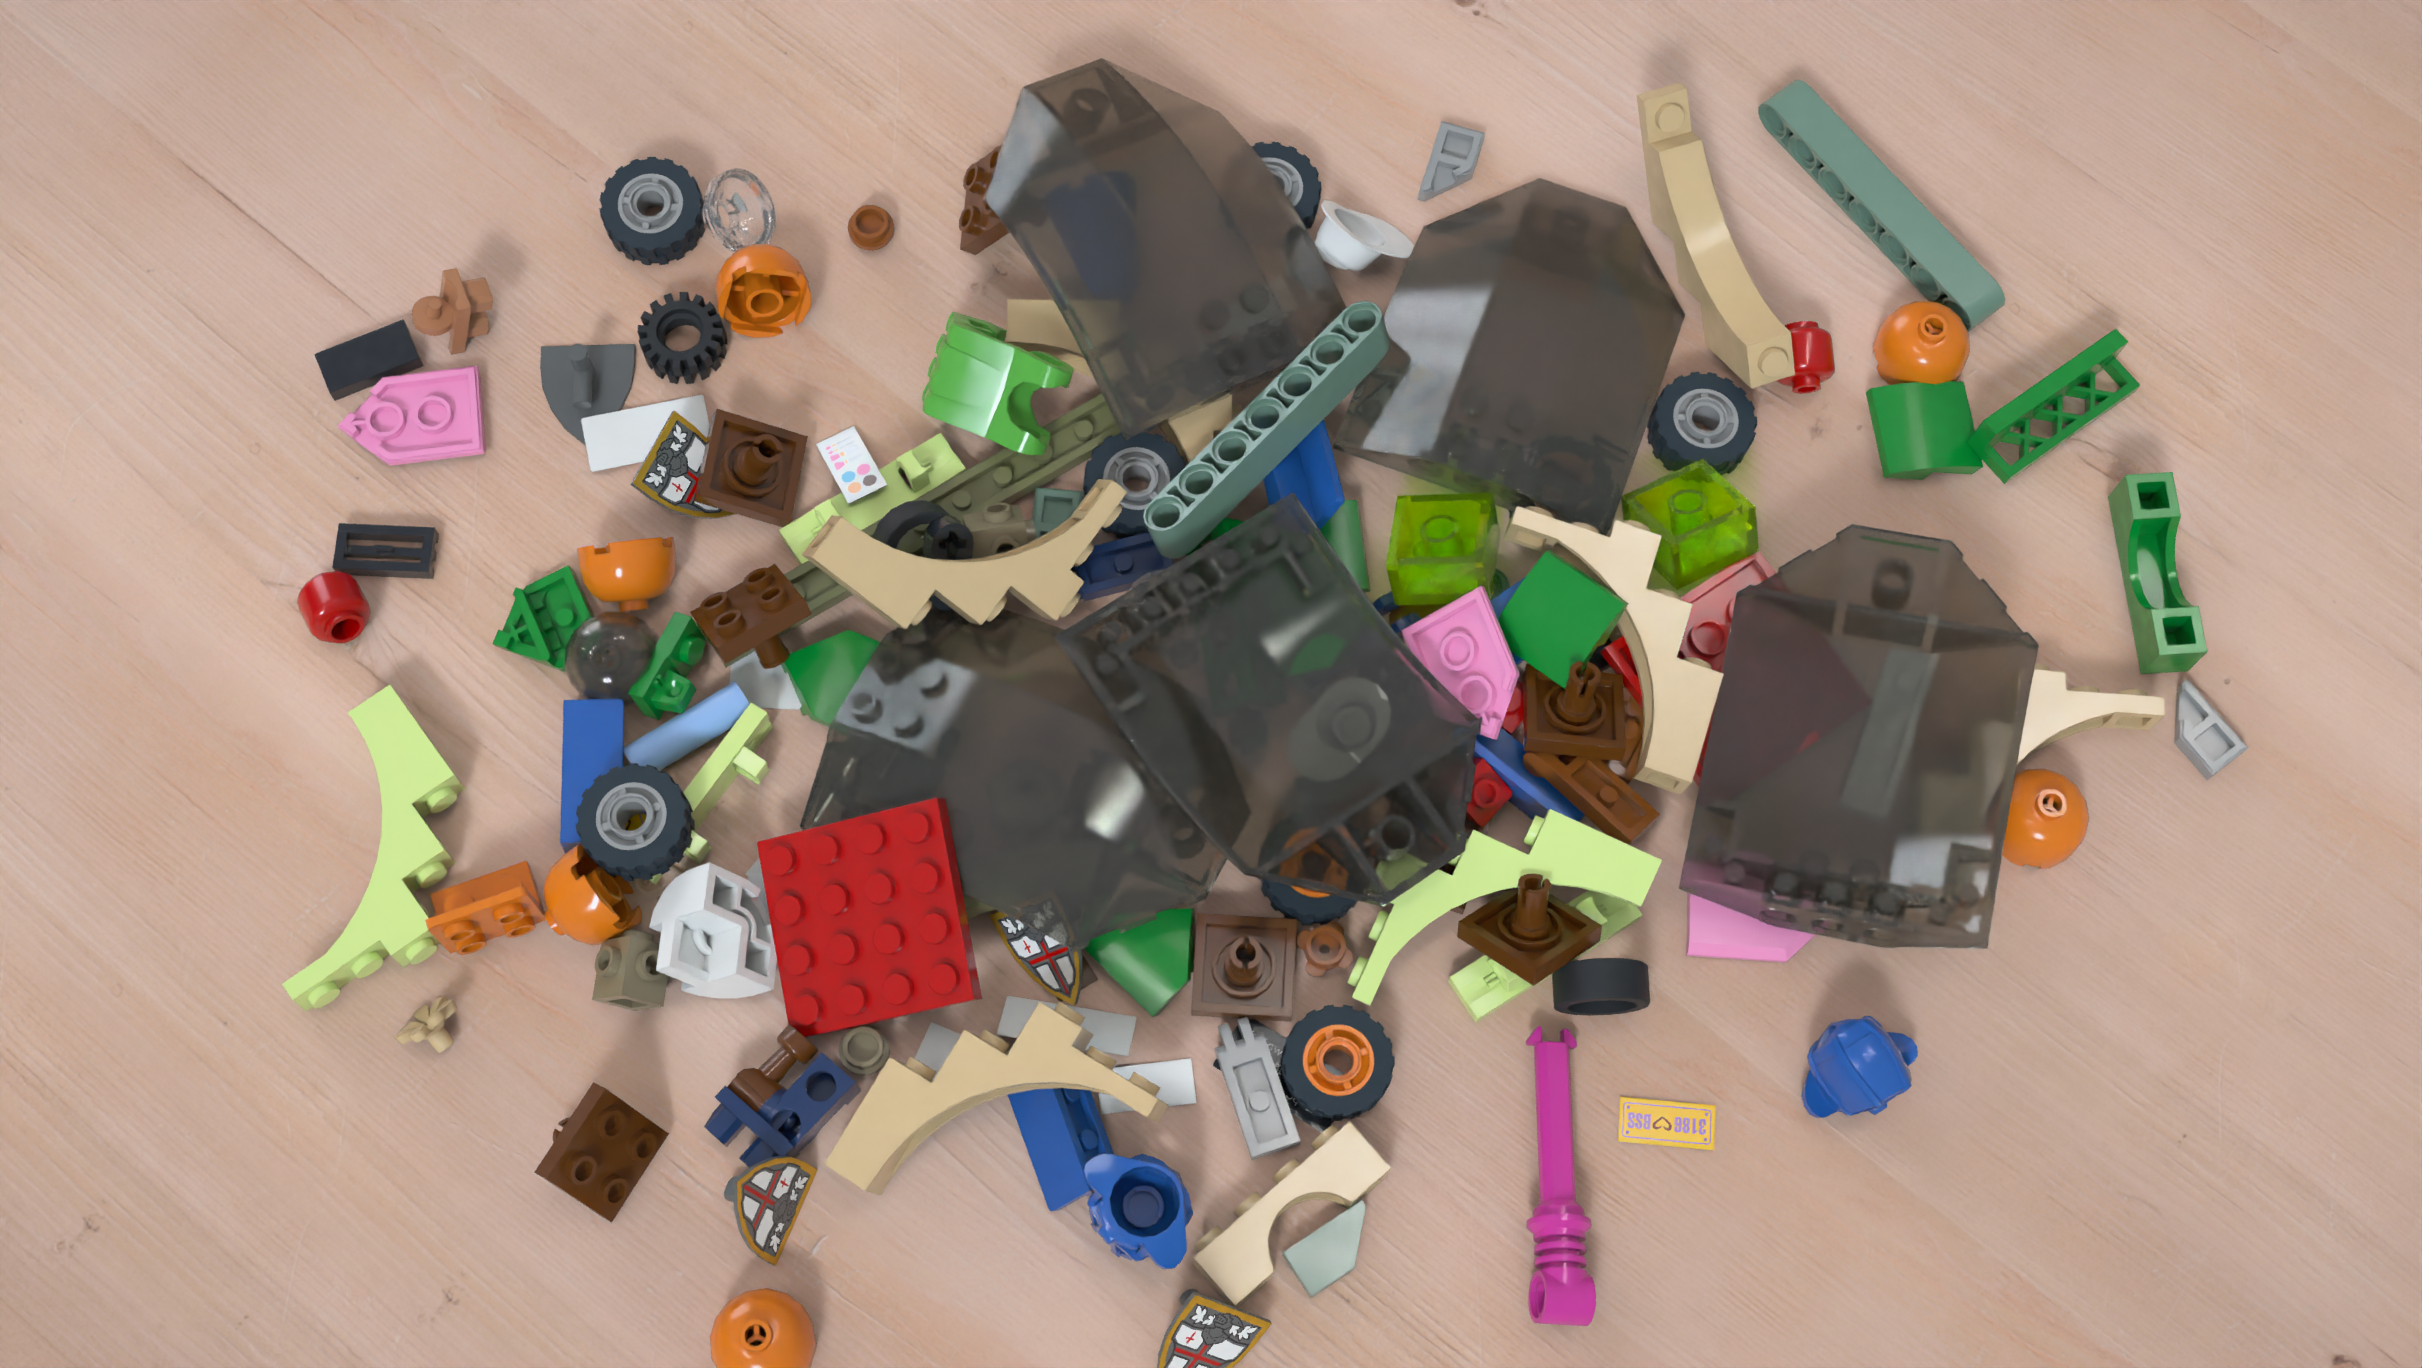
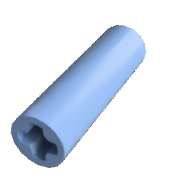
M734 681L685 710L684 713H680L625 746L624 754L630 764L637 763L639 766L645 767L646 765L656 767L658 771H661L731 729L750 704Z

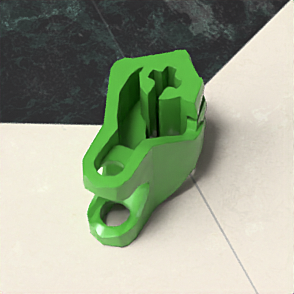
M952 312L946 324L947 335H941L936 346L935 353L937 357H934L929 366V382L922 395L923 412L933 418L985 437L1015 452L1027 455H1044L1051 436L1050 432L1037 424L1030 403L1034 391L1040 388H1055L1059 386L1069 388L1074 372L1073 367L1042 351L1028 352L1023 348L1006 343L1007 330L985 320Z

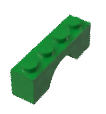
M2173 472L2125 475L2108 496L2140 673L2186 672L2208 651L2199 606L2191 605L2186 600L2177 577L2175 540L2181 513Z

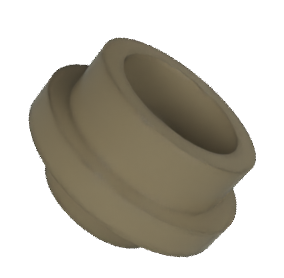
M868 1024L851 1028L841 1038L839 1056L845 1068L853 1074L860 1076L872 1075L880 1071L889 1059V1041L883 1031L873 1025Z

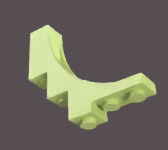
M390 684L348 712L365 739L375 764L382 802L381 839L377 861L369 886L344 932L325 955L282 984L291 999L305 1011L312 1007L321 1008L332 1002L340 994L341 987L356 977L364 978L374 973L382 966L383 958L389 954L404 968L409 963L418 964L429 958L437 950V944L440 943L428 931L425 920L431 916L414 891L420 887L428 888L438 883L445 877L447 869L455 864V861L424 817L431 812L439 813L450 807L456 801L457 794L465 790V788Z
M1552 809L1547 811L1544 819L1535 815L1523 843L1531 846L1528 854L1474 829L1469 839L1459 835L1447 863L1456 867L1452 875L1396 850L1393 859L1385 856L1382 857L1371 881L1372 884L1379 887L1376 897L1394 906L1390 914L1380 910L1368 936L1377 941L1369 960L1359 956L1347 982L1356 987L1352 998L1370 1006L1391 959L1412 937L1429 923L1459 905L1493 892L1517 888L1518 880L1523 875L1540 874L1543 876V880L1549 879L1551 885L1578 887L1604 893L1636 907H1641L1662 860Z

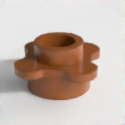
M1329 922L1326 926L1317 927L1312 931L1303 930L1299 933L1297 946L1304 951L1307 959L1305 970L1310 976L1318 978L1323 976L1327 970L1336 967L1347 969L1352 964L1353 954L1350 950L1346 949L1343 937L1344 928L1339 923ZM1321 946H1328L1330 951L1327 954H1323L1320 951Z

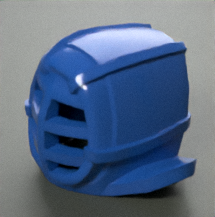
M1871 1016L1830 1023L1820 1038L1811 1046L1807 1055L1809 1071L1801 1094L1805 1109L1809 1115L1816 1118H1825L1835 1112H1842L1847 1116L1866 1111L1873 1115L1878 1114L1887 1108V1102L1897 1095L1904 1093L1912 1086V1077L1908 1066L1918 1056L1917 1045L1904 1034L1887 1032Z
M1104 1153L1090 1159L1085 1164L1083 1175L1085 1181L1094 1191L1087 1202L1093 1230L1103 1237L1106 1244H1110L1111 1251L1117 1257L1122 1256L1135 1262L1150 1257L1158 1267L1164 1270L1175 1268L1181 1263L1187 1251L1185 1227L1193 1216L1190 1196L1183 1184L1180 1173L1167 1166L1160 1159L1145 1154L1126 1158Z

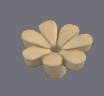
M444 995L438 998L430 1009L427 1005L422 1006L413 1013V1017L417 1021L406 1024L394 1038L402 1045L413 1040L418 1043L427 1039L437 1053L444 1051L454 1042V1039L443 1027L445 1020L457 1010L454 1000H448Z

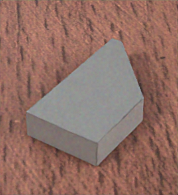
M1441 121L1421 184L1418 200L1425 202L1471 180L1485 133Z
M2188 679L2177 688L2174 743L2205 779L2208 780L2241 755L2248 747Z

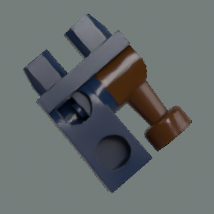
M790 1024L777 1037V1042L782 1046L758 1069H743L737 1073V1076L728 1087L724 1086L715 1098L721 1104L714 1110L704 1126L726 1147L745 1127L750 1129L758 1138L739 1158L749 1168L770 1157L790 1156L797 1158L800 1154L799 1152L816 1137L822 1127L845 1104L848 1105L862 1091L851 1077L822 1052L788 1090L780 1084L781 1080L797 1060L802 1064H807L818 1052V1049Z

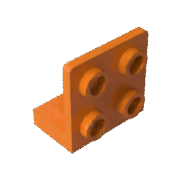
M523 861L431 893L430 897L436 916L426 919L425 922L428 931L450 954L457 952V954L464 955L483 949L487 946L486 941L502 935L512 938L528 934L536 928L535 924L545 921L546 918L531 866L527 861Z

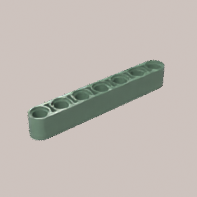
M1794 80L1758 107L1759 118L1766 130L1928 301L1937 302L1949 307L1961 318L1968 332L2005 305V295L1996 280L1808 84L1801 80Z
M1360 301L1347 307L1149 502L1144 510L1143 518L1151 538L1162 556L1179 558L1191 552L1387 356L1391 349V341L1381 309L1375 303Z

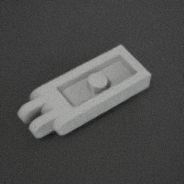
M1247 1017L1237 1019L1242 1039L1234 1041L1228 1023L1219 1025L1218 1031L1223 1045L1214 1049L1251 1160L1300 1145L1301 1140L1263 1032L1253 1035Z

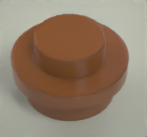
M876 205L862 206L849 219V237L857 247L863 250L873 251L881 249L893 238V219L887 211Z

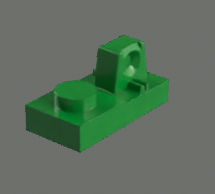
M678 612L673 614L628 692L647 717L659 721L665 710L684 713L694 693H696L697 689L686 677L692 667L702 658L707 639L690 616Z

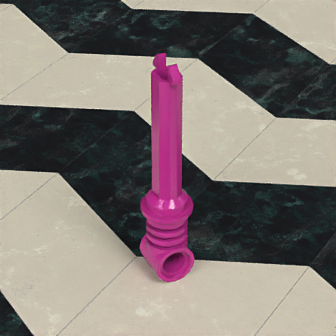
M1538 1026L1526 1040V1045L1534 1046L1540 1203L1532 1211L1533 1217L1526 1221V1228L1533 1234V1241L1538 1243L1534 1246V1254L1539 1256L1534 1260V1267L1540 1269L1533 1274L1528 1292L1529 1313L1534 1323L1588 1326L1592 1322L1595 1313L1596 1290L1593 1278L1587 1274L1586 1270L1582 1269L1587 1266V1259L1582 1256L1586 1253V1246L1582 1242L1586 1240L1585 1233L1592 1227L1591 1219L1585 1216L1584 1209L1576 1202L1569 1049H1575L1577 1041L1568 1029H1563L1560 1031V1042H1542V1027Z

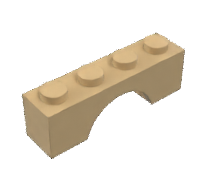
M1350 1121L1340 1130L1334 1124L1328 1127L1311 1143V1146L1316 1150L1301 1164L1296 1158L1289 1161L1273 1176L1272 1179L1277 1183L1273 1189L1263 1197L1258 1192L1250 1195L1235 1209L1234 1213L1238 1219L1224 1231L1219 1226L1214 1227L1196 1243L1195 1248L1199 1253L1194 1257L1193 1265L1226 1304L1239 1308L1273 1278L1275 1270L1269 1254V1234L1275 1222L1285 1211L1294 1205L1311 1200L1329 1201L1349 1209L1388 1176L1391 1167Z

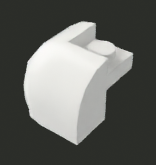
M710 862L689 869L677 876L663 891L654 908L649 928L661 932L656 971L682 981L681 991L697 996L737 999L773 990L777 956L771 923L766 908L758 897L761 889L748 879Z

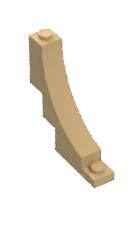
M1679 82L1638 94L1637 104L1652 222L1674 241L1678 283L1701 304L1705 345L1750 388L1795 375L1791 332L1779 321L1760 295L1730 235L1714 189L1702 139L1692 132L1687 88Z

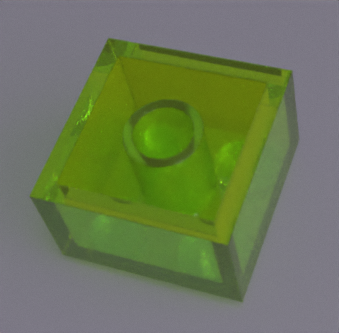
M1704 459L1621 496L1623 521L1632 520L1643 523L1650 528V532L1662 535L1653 567L1676 590L1759 552L1756 507Z
M1493 492L1397 496L1386 560V569L1395 605L1449 604L1480 586L1485 587L1491 602L1500 541V528Z

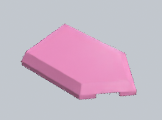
M478 366L382 377L370 390L371 395L354 414L350 412L338 425L340 430L389 466L485 454L486 440Z
M1480 586L1401 631L1422 685L1430 698V705L1435 717L1497 740L1520 673L1485 587Z
M1688 859L1686 956L1786 963L1817 933L1836 918V915L1788 865Z

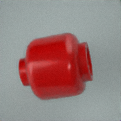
M1799 321L1785 325L1791 332L1795 375L1777 380V382L1792 387L1793 393L1806 394L1816 392L1821 389L1820 383L1830 379L1835 373L1831 335L1828 331L1819 328L1818 323L1813 321Z
M339 571L325 572L314 576L300 590L297 599L300 613L310 633L318 640L339 644L354 640L368 624L371 615L369 603L358 582L351 575Z

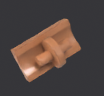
M457 268L443 270L440 296L420 298L412 309V323L420 332L430 336H439L449 331L448 348L450 354L465 352L467 338L488 334L489 322L486 311L492 310L493 297L486 278L461 281Z

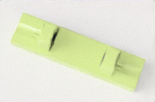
M941 433L937 434L879 469L887 486L848 504L841 492L779 530L781 538L798 563L801 565L808 561L802 554L831 515L843 517L858 529L863 530L882 519L891 509L919 498L966 471V468L953 452ZM906 473L911 489L901 477L902 474Z
M752 702L683 792L693 810L691 816L695 821V830H692L691 833L693 840L690 847H687L683 854L699 864L710 852L711 847L708 846V841L695 831L737 775L740 773L759 785L770 771V768L767 767V761L755 754V751L772 730L773 726L769 721L768 713ZM662 874L652 876L653 879H650V881L656 884L662 877Z
M1591 890L1586 891L1567 903L1602 925L1600 941L1571 961H1575L1640 920L1642 913L1638 907L1604 893ZM1486 955L1450 976L1448 980L1475 1023L1534 987Z

